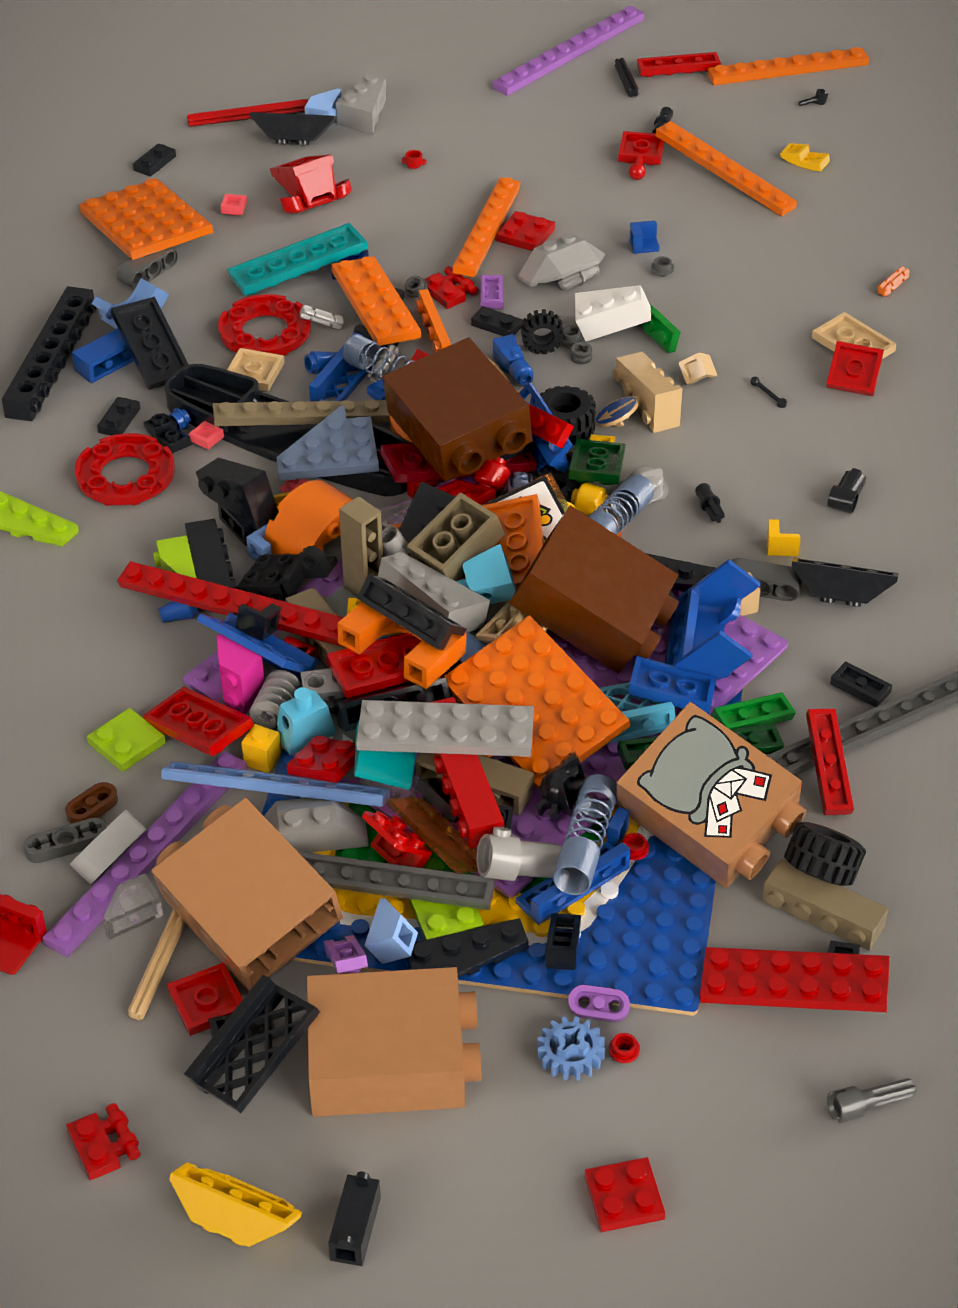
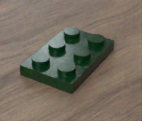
M576 439L568 479L579 483L589 481L600 482V484L607 486L619 484L626 444Z

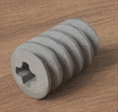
M284 670L270 672L250 708L251 719L257 725L269 729L275 728L278 722L279 706L294 698L295 690L301 686L299 679L292 673Z

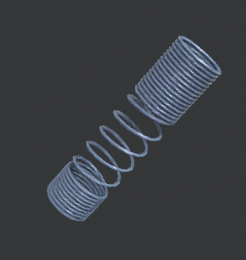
M359 334L350 337L343 349V359L345 362L359 369L366 370L370 374L374 373L378 378L384 376L383 367L390 354L396 355V360L390 372L395 369L400 358L405 359L404 366L415 362L414 360L407 362L405 356L398 357L395 351L389 353L386 347L380 348L378 343ZM385 349L387 356L383 360L382 366L375 371L374 363L379 356V352ZM370 366H372V372L368 370ZM381 370L382 376L377 375L376 372Z
M631 475L588 517L617 535L652 500L654 496L652 483L645 476ZM627 491H630L632 494H634L638 502H636L633 496L629 495ZM608 509H611L622 522H617L615 517L608 513Z
M595 774L584 779L553 873V882L556 887L569 895H580L589 890L599 860L600 849L603 846V839L609 826L608 821L612 816L611 813L617 798V786L613 780L604 775ZM600 792L606 795L609 800L603 802L591 799L587 793ZM581 812L592 818L604 817L605 820L598 822L597 820L586 818ZM579 814L582 818L577 819L576 815ZM586 820L600 825L602 830L594 831L589 828H583L578 822ZM576 823L580 828L574 829L573 825ZM584 830L594 833L599 839L592 841L588 838L580 837L575 831Z

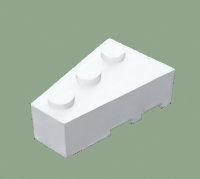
M641 285L575 293V320L586 342L651 321L650 304Z

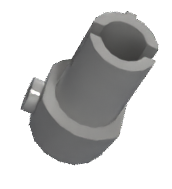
M494 827L493 834H484L479 841L476 857L477 869L481 876L492 879L515 881L517 876L553 878L562 847L554 843L520 841V838L511 833V829Z

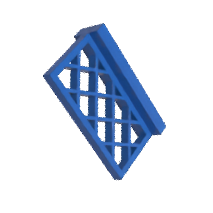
M229 612L226 620H221L200 613L196 620L262 656V661L278 670L292 673L300 682V672L315 670L319 659L273 634L262 641L235 628L236 614Z

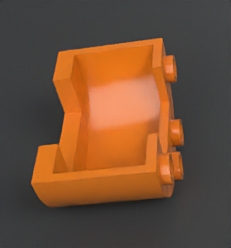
M322 480L308 481L292 490L277 506V509L280 511L274 521L269 520L265 531L264 540L271 544L272 555L300 554V552H303V548L308 546H315L324 553L323 545L341 535L339 508L353 499Z

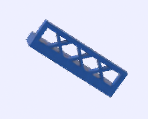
M345 344L309 385L310 401H327L325 400L326 398L335 396L337 398L335 401H344L368 374L366 370L359 369L345 362L343 359ZM359 370L357 374L348 375L350 371ZM348 384L347 387L336 388L337 385Z
M528 382L519 392L521 397L525 399L531 394V405L553 415L535 386ZM532 434V440L548 465L565 473L570 468V463L564 455L573 446L569 438L561 449Z
M608 842L603 843L591 886L584 894L569 895L556 887L553 878H547L516 897V904L537 925H540L551 918V913H559L629 869L631 849L623 842L615 847Z

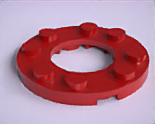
M262 294L240 299L232 304L233 307L227 312L223 311L218 321L219 336L222 343L235 353L240 348L286 356L289 352L303 345L311 333V319H302L299 314L303 305L298 301L293 303L286 300V296ZM259 316L279 317L287 324V328L282 330L280 336L277 337L275 335L274 338L264 340L261 337H258L259 340L254 339L251 334L244 333L242 330L247 321Z
M136 433L116 434L99 440L100 443L91 449L89 447L85 448L75 463L76 482L80 490L89 498L106 506L139 505L141 502L149 500L164 491L171 483L175 473L174 458L171 450L167 446L164 447L159 444L154 437ZM121 457L139 458L145 461L150 468L146 475L140 476L137 482L133 484L132 481H129L126 485H118L114 481L110 483L106 477L101 475V471L107 463Z

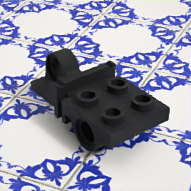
M315 546L303 548V552H300V554L260 555L250 570L244 575L237 589L273 599H278L280 596L282 601H286L285 598L297 594L296 590L305 578H327L338 563V559L336 556L326 557L323 551Z

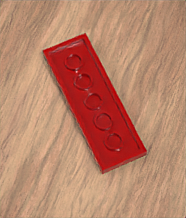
M706 947L700 1002L887 1013L890 956Z

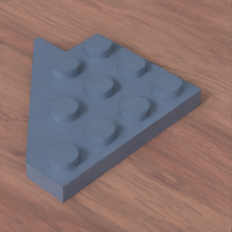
M340 406L277 456L279 481L378 472L379 463L371 416L346 419L345 406Z

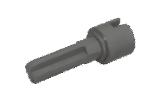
M909 1078L860 1090L856 1086H850L829 1092L827 1095V1106L832 1119L843 1123L863 1117L866 1109L912 1097L916 1092V1087L913 1080Z

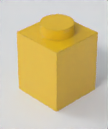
M254 724V727L251 728L241 742L243 760L246 761L247 767L270 773L281 755L280 732Z

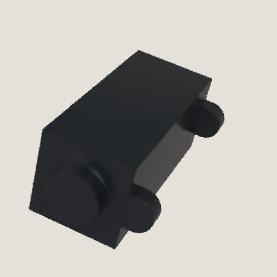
M357 1172L356 1176L347 1174L328 1242L330 1261L363 1267L381 1199L380 1180L373 1179L366 1172Z

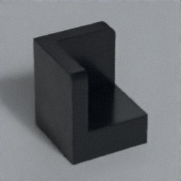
M272 603L262 611H258L242 604L238 608L235 628L263 641L277 631L281 607Z

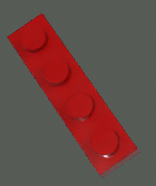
M717 52L637 59V68L640 76L646 77L662 74L672 75L674 73L689 74L697 71L708 72V68L721 65Z
M808 709L806 719L823 814H852L854 805L836 709Z

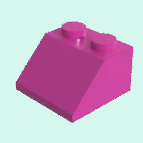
M218 634L216 639L223 701L228 707L245 714L250 710L265 681L262 656L224 635Z

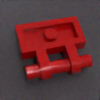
M451 266L445 268L444 273L446 276L438 272L424 279L430 296L446 309L465 302L467 293L476 295L478 292V288L471 279L453 273Z
M116 1103L106 1107V1112L109 1116L106 1120L100 1121L95 1112L66 1124L68 1134L90 1181L121 1168L118 1157L127 1154L129 1160H136L141 1155L138 1149L139 1141L135 1133L130 1132L127 1126L129 1120L125 1112L120 1111ZM116 1132L119 1139L111 1143L107 1135Z

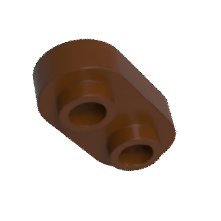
M108 782L97 783L69 801L65 808L68 822L72 824L90 818H98L112 809L118 802L116 787Z

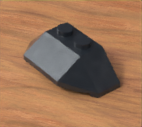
M250 112V117L270 139H276V144H289V140H297L298 145H309V141H316L337 121V116Z
M795 557L791 565L813 596L819 597L820 601L834 603L835 599L846 601V605L861 607V603H869L897 583L899 574Z

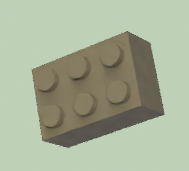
M460 492L407 545V548L412 558L450 579L458 581L465 576L463 563L492 548L505 533L496 514Z

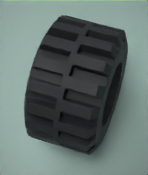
M567 385L565 387L555 386L553 389L548 388L545 392L540 393L553 416L574 426L568 437L572 445H575L576 439L588 440L591 437V434L595 431L596 403L592 395H588L587 391L580 390L579 387Z
M799 822L796 824L784 858L793 867L812 877L828 883L847 886L853 885L866 854V849L856 840L838 831L815 823Z

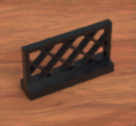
M262 975L185 1071L184 1075L205 1094L209 1093L237 1112L242 1113L320 1011L312 1004L276 985L269 977ZM284 998V1008L274 1011ZM302 1010L307 1011L299 1021L292 1023L293 1013ZM285 1016V1025L272 1030V1021ZM265 1023V1032L255 1035L259 1028ZM285 1035V1040L281 1045L272 1048V1039ZM265 1042V1051L253 1054V1045ZM245 1048V1057L234 1061ZM265 1060L263 1068L253 1073V1064ZM245 1067V1076L233 1080V1070ZM225 1073V1083L214 1086ZM245 1085V1091L238 1100H233V1089Z

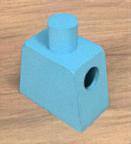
M501 544L465 561L462 566L466 578L456 581L489 599L490 604L511 600L517 590Z
M305 687L298 688L294 692L293 699L279 706L277 732H280L281 745L289 755L301 751L315 736L329 738L336 734L329 708L314 690H309Z

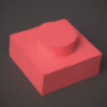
M225 194L221 204V214L243 215L247 205V196Z
M204 421L192 430L189 436L191 442L209 450L224 438L223 429Z

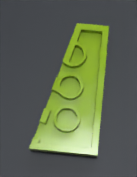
M0 491V530L9 531L11 536L21 537L28 535L32 536L34 541L63 547L79 532L78 524Z

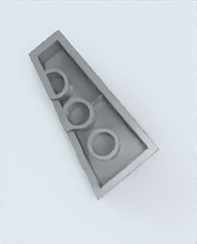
M403 552L381 558L378 577L389 580L467 629L466 633L484 627L490 604L489 599Z

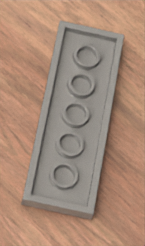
M362 700L356 741L357 750L531 757L534 706Z

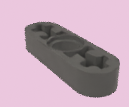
M90 818L33 834L24 841L26 858L30 862L41 863L83 851L107 828L106 823L99 818ZM63 837L74 838L68 844L59 843V840Z

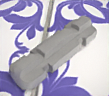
M303 305L299 313L302 319H312V322L328 327L331 325V328L338 330L344 324L342 316L336 314L332 316V313L317 308L312 310V307Z

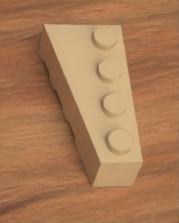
M643 352L617 357L616 368L613 369L616 382L621 384L626 396H634L638 399L639 406L636 410L642 415L643 422L646 425L648 424L653 433L679 427L682 387L680 385L674 386V380L671 377L665 378L664 371L661 368H655V363Z

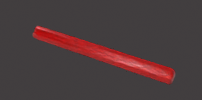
M308 99L188 114L187 122L190 127L252 119L250 112L283 114L305 112Z

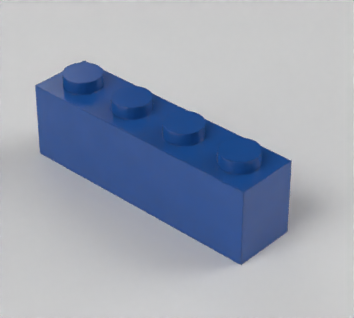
M118 328L72 352L75 371L91 384L134 361Z

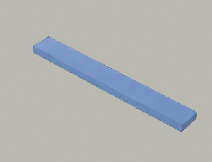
M171 761L161 771V779L378 807H383L390 798V789L384 787L344 782L332 783L304 777Z

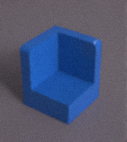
M655 220L631 222L629 241L633 254L658 252L659 244L656 238L657 222Z

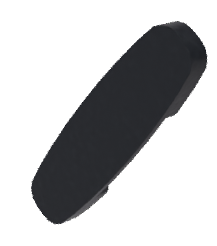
M205 364L184 366L171 375L165 383L167 408L170 413L174 412L175 408L185 409L191 418L189 424L195 427L204 421L214 425L213 403L289 402L259 392L258 381L253 377ZM372 423L379 471L318 478L384 497L403 494L407 491V483H395L380 455L381 445L411 442ZM317 424L217 427L223 429L224 438L222 440L277 462V456Z

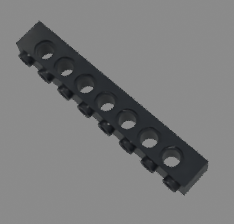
M66 287L2 397L5 418L32 422L37 412L41 411L42 403L45 398H48L50 389L57 382L61 369L65 368L66 361L74 351L75 344L81 339L84 328L89 325L92 314L97 310V307L92 304L94 300L93 289Z

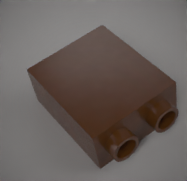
M470 337L382 376L388 413L444 482L462 474H472L480 469L486 460L496 459L505 454L517 453L526 444L533 441L529 404Z
M570 505L547 537L508 604L525 615H530L536 622L619 674L632 657L636 659L639 656L648 659L659 643L661 636L651 630V627L654 623L663 628L676 610L679 601L670 596L669 592L678 574Z

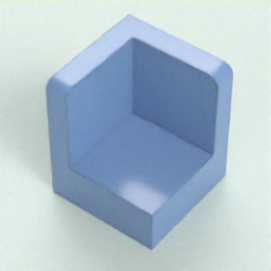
M268 524L246 537L248 556L255 561L260 555H272L271 544L264 540Z

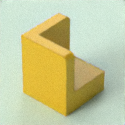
M769 519L767 555L798 557L800 535L780 533L779 520Z

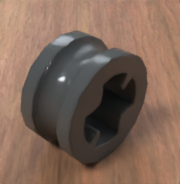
M585 342L573 344L571 348L572 361L577 364L589 363L592 360V346Z

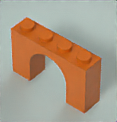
M361 602L338 622V644L351 649L359 655L378 638L391 633H408L421 640L422 642L404 657V678L425 689L432 685L466 654V632L464 636L452 633L444 650H439L364 602Z

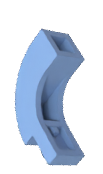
M141 278L131 296L124 302L111 304L96 296L92 304L100 309L98 313L102 315L101 320L117 329V325L111 315L113 307L155 297L160 308H162L169 294Z

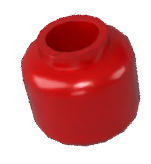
M500 457L486 460L480 469L475 472V482L478 485L496 489V492L503 491L511 474L510 469L506 466L507 461Z

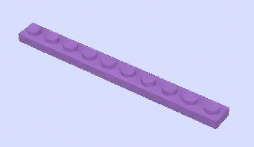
M633 6L626 7L509 73L502 75L493 81V89L506 96L514 93L644 20V12Z
M223 751L209 765L247 770L246 761L226 751ZM192 783L43 936L44 945L68 957L156 865L160 853L170 844L179 841L229 788Z

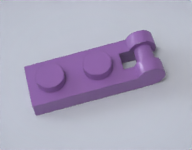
M354 935L345 936L344 940L334 942L333 939L324 941L326 957L330 959L337 973H358L361 971L360 968L368 967L366 954Z

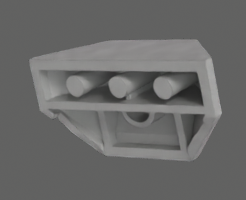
M566 233L558 239L546 241L543 245L535 247L519 273L518 278L530 287L537 286L538 283H548L562 279L599 264L605 257V253L575 234Z
M315 798L276 801L264 815L278 832L300 852L313 853L369 846L366 821L343 802Z

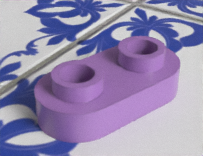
M579 985L570 992L568 997L571 1012L580 1018L615 1023L624 1020L630 1012L628 996L623 991L617 989ZM581 999H588L590 1001L589 1006L585 1008L580 1007L578 1003ZM612 1003H618L621 1006L617 1012H612L609 1009Z

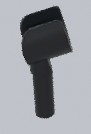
M817 89L814 97L799 101V106L810 103L824 105L827 101L828 93L825 94L824 89Z

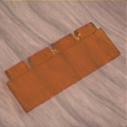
M415 797L388 799L387 804L456 874L478 871L476 861L477 850L475 848L470 849L468 841L465 838H461L460 833L454 830V827L440 813H437V810L428 804L423 797L418 798V800Z

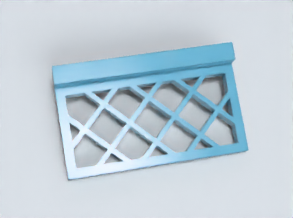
M630 682L599 688L629 719L631 725L607 744L662 733L675 719L674 705L672 702L660 703L649 699H639L634 695L627 694ZM617 694L625 695L623 700L612 696ZM632 698L641 700L643 702L640 705L631 703L630 701L632 700Z

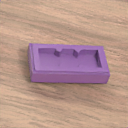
M481 275L480 308L484 306L491 309H503V275Z

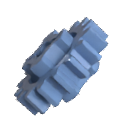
M576 1016L573 1022H568L566 1017H562L561 1024L552 1020L550 1029L543 1027L542 1037L537 1039L538 1060H542V1068L548 1069L551 1067V1076L555 1077L558 1073H562L563 1080L566 1081L569 1075H574L577 1081L580 1080V1074L583 1072L589 1077L592 1076V1067L600 1069L601 1060L605 1058V1039L600 1037V1029L598 1027L590 1029L591 1021L589 1020L580 1024L579 1017Z

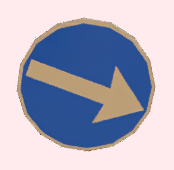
M628 396L608 404L596 415V426L609 427L614 425L615 428L624 426L622 421L629 419V416L639 406L638 399L634 396Z

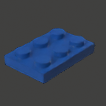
M637 656L627 694L634 695L639 699H649L660 703L672 702L675 707L682 709L689 702H692L709 714L717 677Z

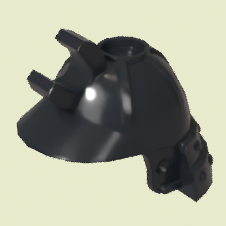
M576 751L569 753L567 758L560 762V765L551 769L542 778L539 788L543 800L536 805V811L539 816H542L547 809H551L548 815L553 822L559 817L560 811L572 818L573 804L577 801L581 785L586 778Z

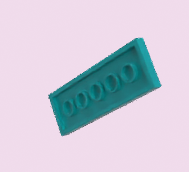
M349 222L230 267L227 270L229 277L245 296L256 294L259 290L274 287L288 279H295L306 272L316 271L327 264L337 263L348 256L358 255L361 251L368 249V244L364 237Z

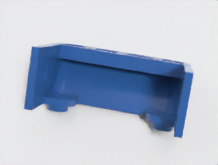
M728 559L682 593L677 599L679 604L671 618L665 664L714 676L719 680L728 677L735 669L750 660L752 653L726 635L724 628L728 622L738 618L741 613V600L760 587V582Z

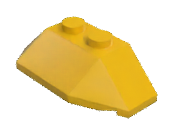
M188 1162L170 1174L169 1180L190 1220L201 1225L208 1232L219 1233L230 1238L235 1244L250 1247L286 1230L301 1218L302 1212L294 1208L285 1199L230 1175L208 1168H197L195 1164Z

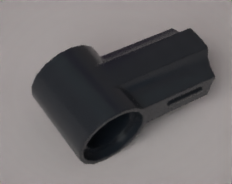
M852 468L850 471H846L838 486L833 485L827 501L828 507L851 514L854 512L859 494L866 482V476L862 474L861 470Z

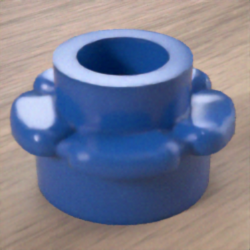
M175 408L174 412L169 414V417L176 420L177 428L180 431L184 428L188 429L189 422L191 421L189 414L185 409Z

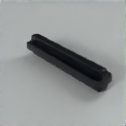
M617 58L614 66L627 94L630 97L637 96L639 88L625 59Z

